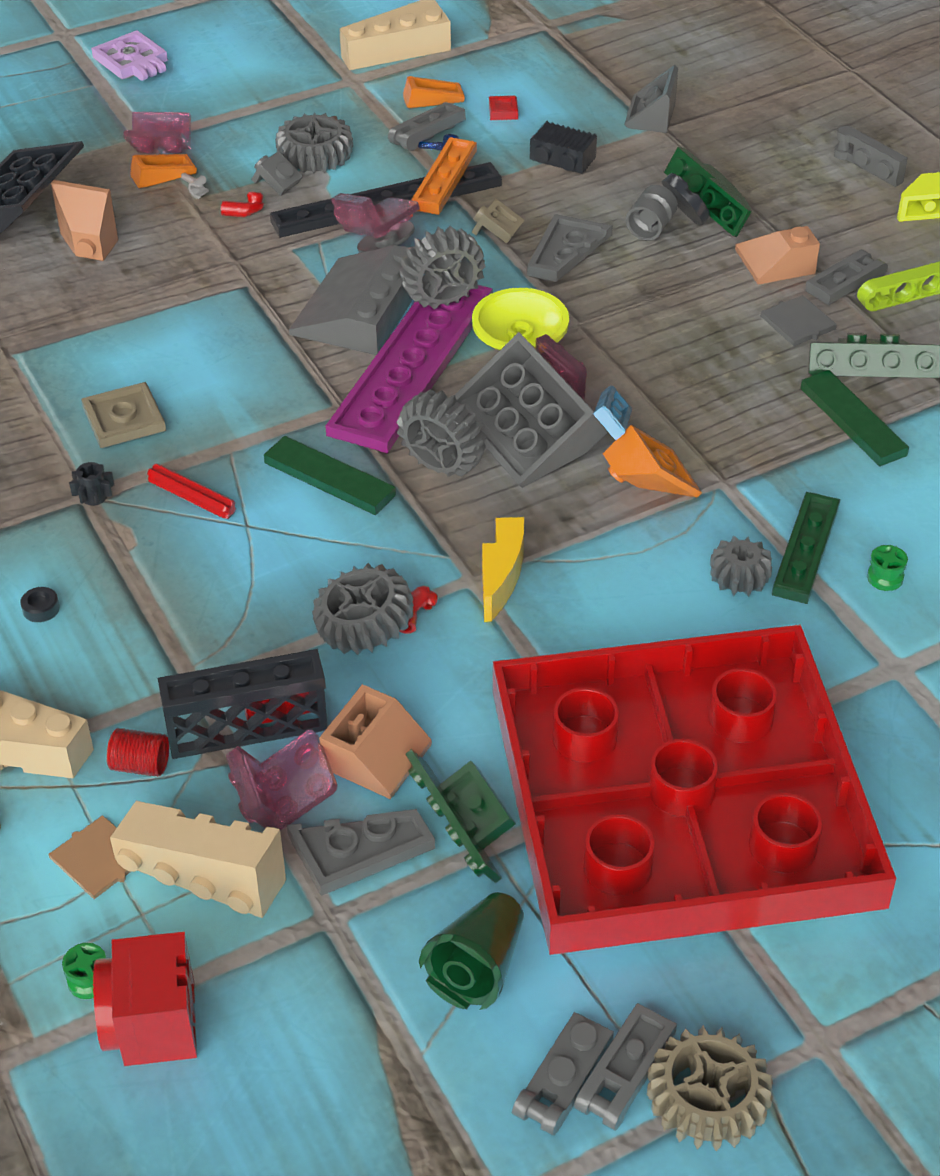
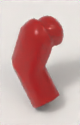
M249 192L247 194L248 202L222 201V216L247 217L261 211L265 204L262 203L263 194L261 192Z
M428 586L416 587L411 592L414 605L413 617L408 620L407 629L399 630L401 633L411 634L415 632L417 612L420 608L423 607L425 610H431L432 606L436 605L438 601L437 593L431 591Z

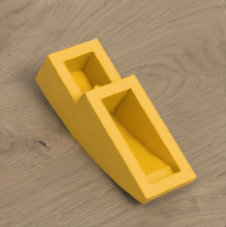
M524 517L495 518V543H482L484 622H492L512 595L519 579L524 554Z

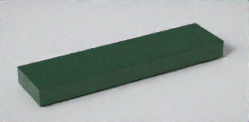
M830 370L802 379L800 389L879 467L908 455L909 446Z
M283 436L264 454L265 464L375 516L396 496L395 486L287 436Z
M811 492L805 493L773 585L772 596L808 604L841 499Z

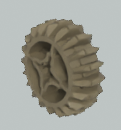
M704 1025L699 1029L698 1036L692 1035L685 1028L683 1033H681L680 1041L669 1037L668 1041H666L665 1049H658L655 1053V1063L649 1067L647 1077L649 1080L647 1096L649 1100H652L651 1110L653 1116H662L661 1125L664 1131L677 1128L676 1137L678 1141L681 1142L687 1136L693 1137L696 1149L703 1145V1141H711L716 1152L721 1148L722 1140L724 1139L734 1148L739 1144L741 1135L751 1139L755 1134L756 1126L762 1127V1124L765 1123L767 1111L771 1108L773 1099L770 1092L773 1085L772 1075L766 1074V1059L756 1058L757 1050L755 1049V1044L742 1047L740 1033L730 1040L725 1038V1032L722 1027L716 1032V1035H709ZM686 1068H690L691 1075L684 1078L682 1084L674 1086L673 1080ZM744 1089L746 1093L745 1099L737 1106L731 1108L729 1098L734 1097L736 1091Z

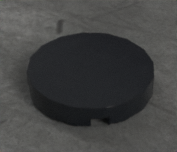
M671 173L662 180V185L675 195L678 207L688 218L700 226L707 222L710 217L707 206L698 194L696 195L688 189V184L681 177Z

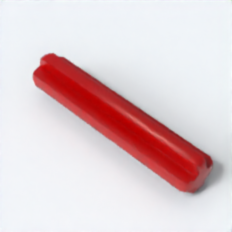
M154 464L151 469H148L147 475H149L148 481L223 519H229L236 511L234 500L160 464Z

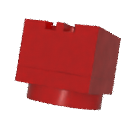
M185 931L112 939V958L96 959L93 970L94 1011L101 1050L111 1051L120 1049L124 1066L197 1058L196 1028L193 1026V1023H196L193 1005L195 1004V984Z

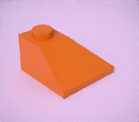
M630 425L626 432L603 453L610 464L608 471L621 483L627 481L638 488L696 498L702 494L673 449L633 425Z

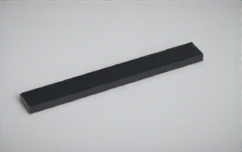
M491 162L467 167L449 198L502 186V177ZM425 177L271 212L270 222L279 238L410 208L411 199Z

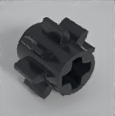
M87 462L80 465L76 471L71 472L73 478L69 482L71 495H79L81 504L99 505L107 497L112 496L111 487L114 486L112 472H105L103 464Z

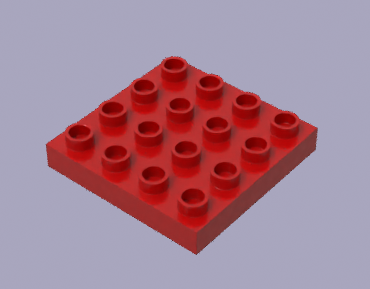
M801 625L493 661V697L549 955L889 909L897 878Z

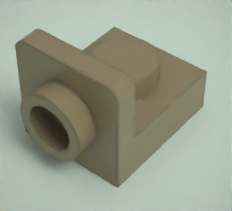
M495 199L488 208L483 205L473 219L477 224L472 233L477 236L485 227L505 243H508L525 220Z

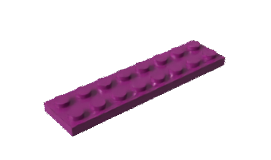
M478 285L477 289L469 290L470 297L462 296L459 298V303L453 301L448 306L440 304L436 309H433L430 305L423 307L418 301L414 302L325 425L326 436L388 453L399 437L397 431L400 427L397 424V420L399 419L400 412L403 410V406L420 392L425 393L432 389L472 330V313L475 306L484 297L492 294L493 288Z

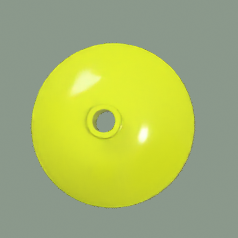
M509 288L489 294L478 302L472 313V327L480 340L500 351L519 332L540 352L555 345L565 336L569 327V313L565 305L549 293L532 288Z

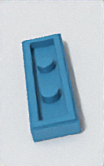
M610 385L601 393L593 414L616 441L626 432L632 408L616 388Z

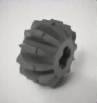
M733 536L730 542L720 541L719 546L713 550L710 558L712 581L719 584L720 590L730 589L733 596L737 592H743L748 597L753 590L762 592L765 583L769 582V578L772 575L771 551L764 549L762 542H750L749 536L745 540H739Z

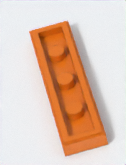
M449 137L411 199V210L436 215L441 213L477 151V142Z

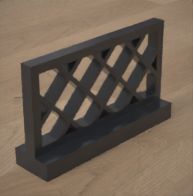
M318 649L157 678L172 759L325 731L328 727L324 691L326 689L325 676ZM309 692L305 697L297 695L300 693ZM270 699L265 705L257 702ZM285 701L295 705L286 714L276 710ZM231 706L226 712L219 710V708ZM245 708L255 712L248 721L237 717ZM306 710L318 716V718L303 721L297 719ZM191 714L186 719L179 717L181 715ZM205 716L216 720L208 729L197 724ZM266 718L276 721L271 727L261 728L258 726ZM227 725L238 729L233 734H219ZM187 733L198 736L195 741L177 744Z

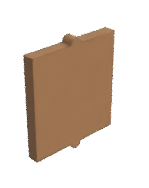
M103 815L80 832H73L72 838L48 854L49 858L93 899L97 898L115 883L124 882L126 880L125 876L131 872L122 868L115 860L110 837L116 830V827Z

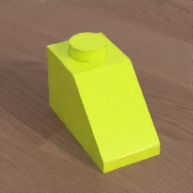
M940 172L921 174L902 192L897 215L899 222L940 218Z

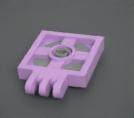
M138 30L91 48L93 58L121 79L136 76L143 81L148 79V75L153 77L157 75V72L163 73L166 71L164 62L168 61L167 52Z

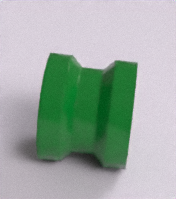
M893 545L876 547L872 551L870 558L871 565L867 573L868 582L878 590L893 591L898 589L903 584L904 570L908 562L907 554L902 549Z
M94 943L77 944L70 948L63 957L62 967L68 989L74 996L80 999L94 998V963L96 959L106 958L105 951Z

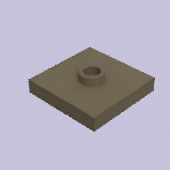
M146 382L81 399L83 409L100 448L166 431L165 421Z

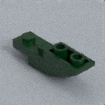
M677 147L664 173L667 176L674 173L681 177L688 184V189L692 193L698 194L710 212V217L733 237H737L752 212L749 204L733 184L712 165L702 163L687 149Z

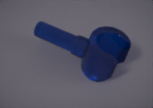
M446 134L443 137V142L420 141L418 147L419 149L442 150L449 137L457 139L459 137L454 134Z

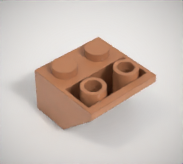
M363 684L319 737L323 769L390 800L409 776L408 769L413 766L405 753L413 749L422 758L432 745L431 738L397 699Z

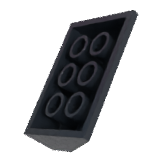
M82 141L13 150L0 163V234L30 206L84 148Z

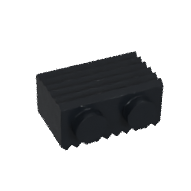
M547 120L530 139V160L583 174L596 158L597 135L590 132L586 133L584 130L582 132L579 129L575 130L574 127L572 129L569 126L565 128L564 125L560 126L558 123L555 125Z

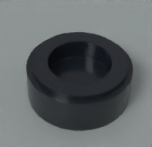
M47 587L30 589L24 593L20 600L23 616L31 622L48 621L55 617L60 609L56 592Z

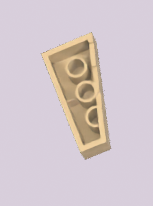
M419 0L340 28L341 58L349 70L450 51V20L436 0Z
M0 690V770L3 767L13 766L22 767L23 773L74 778L94 750L87 719Z
M135 801L110 837L115 860L122 868L131 872L139 871L153 876L159 882L168 886L176 885L187 889L201 899H213L229 905L230 908L241 914L250 913L263 918L286 881L280 829L266 827L264 832L261 833L251 831L250 824L234 820L231 826L217 824L211 815L199 813L197 817L191 819L186 818L180 809Z

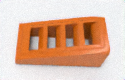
M407 76L403 92L407 108L435 106L445 102L459 103L464 102L465 99L461 85L457 82Z
M187 154L132 155L130 175L138 188H144L181 178L182 173H187L188 175L196 174L197 168Z

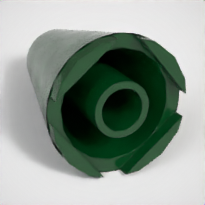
M500 892L489 894L432 937L421 950L419 958L420 969L424 965L429 975L425 981L430 989L444 1001L462 1009H468L470 1004L482 1005L479 1009L482 1010L487 1009L499 997L524 919V913L520 904L512 896Z

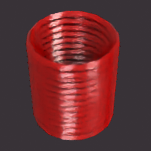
M116 728L108 742L106 757L108 768L111 771L160 777L164 773L168 762L169 740L166 734Z

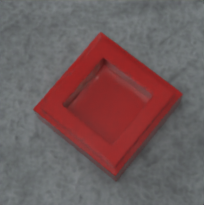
M515 95L490 96V120H518L517 97Z

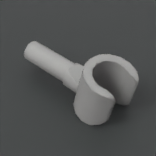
M182 173L181 179L189 183L188 189L194 198L199 199L209 192V189L203 186L207 181L205 176L201 175L196 179L187 173Z

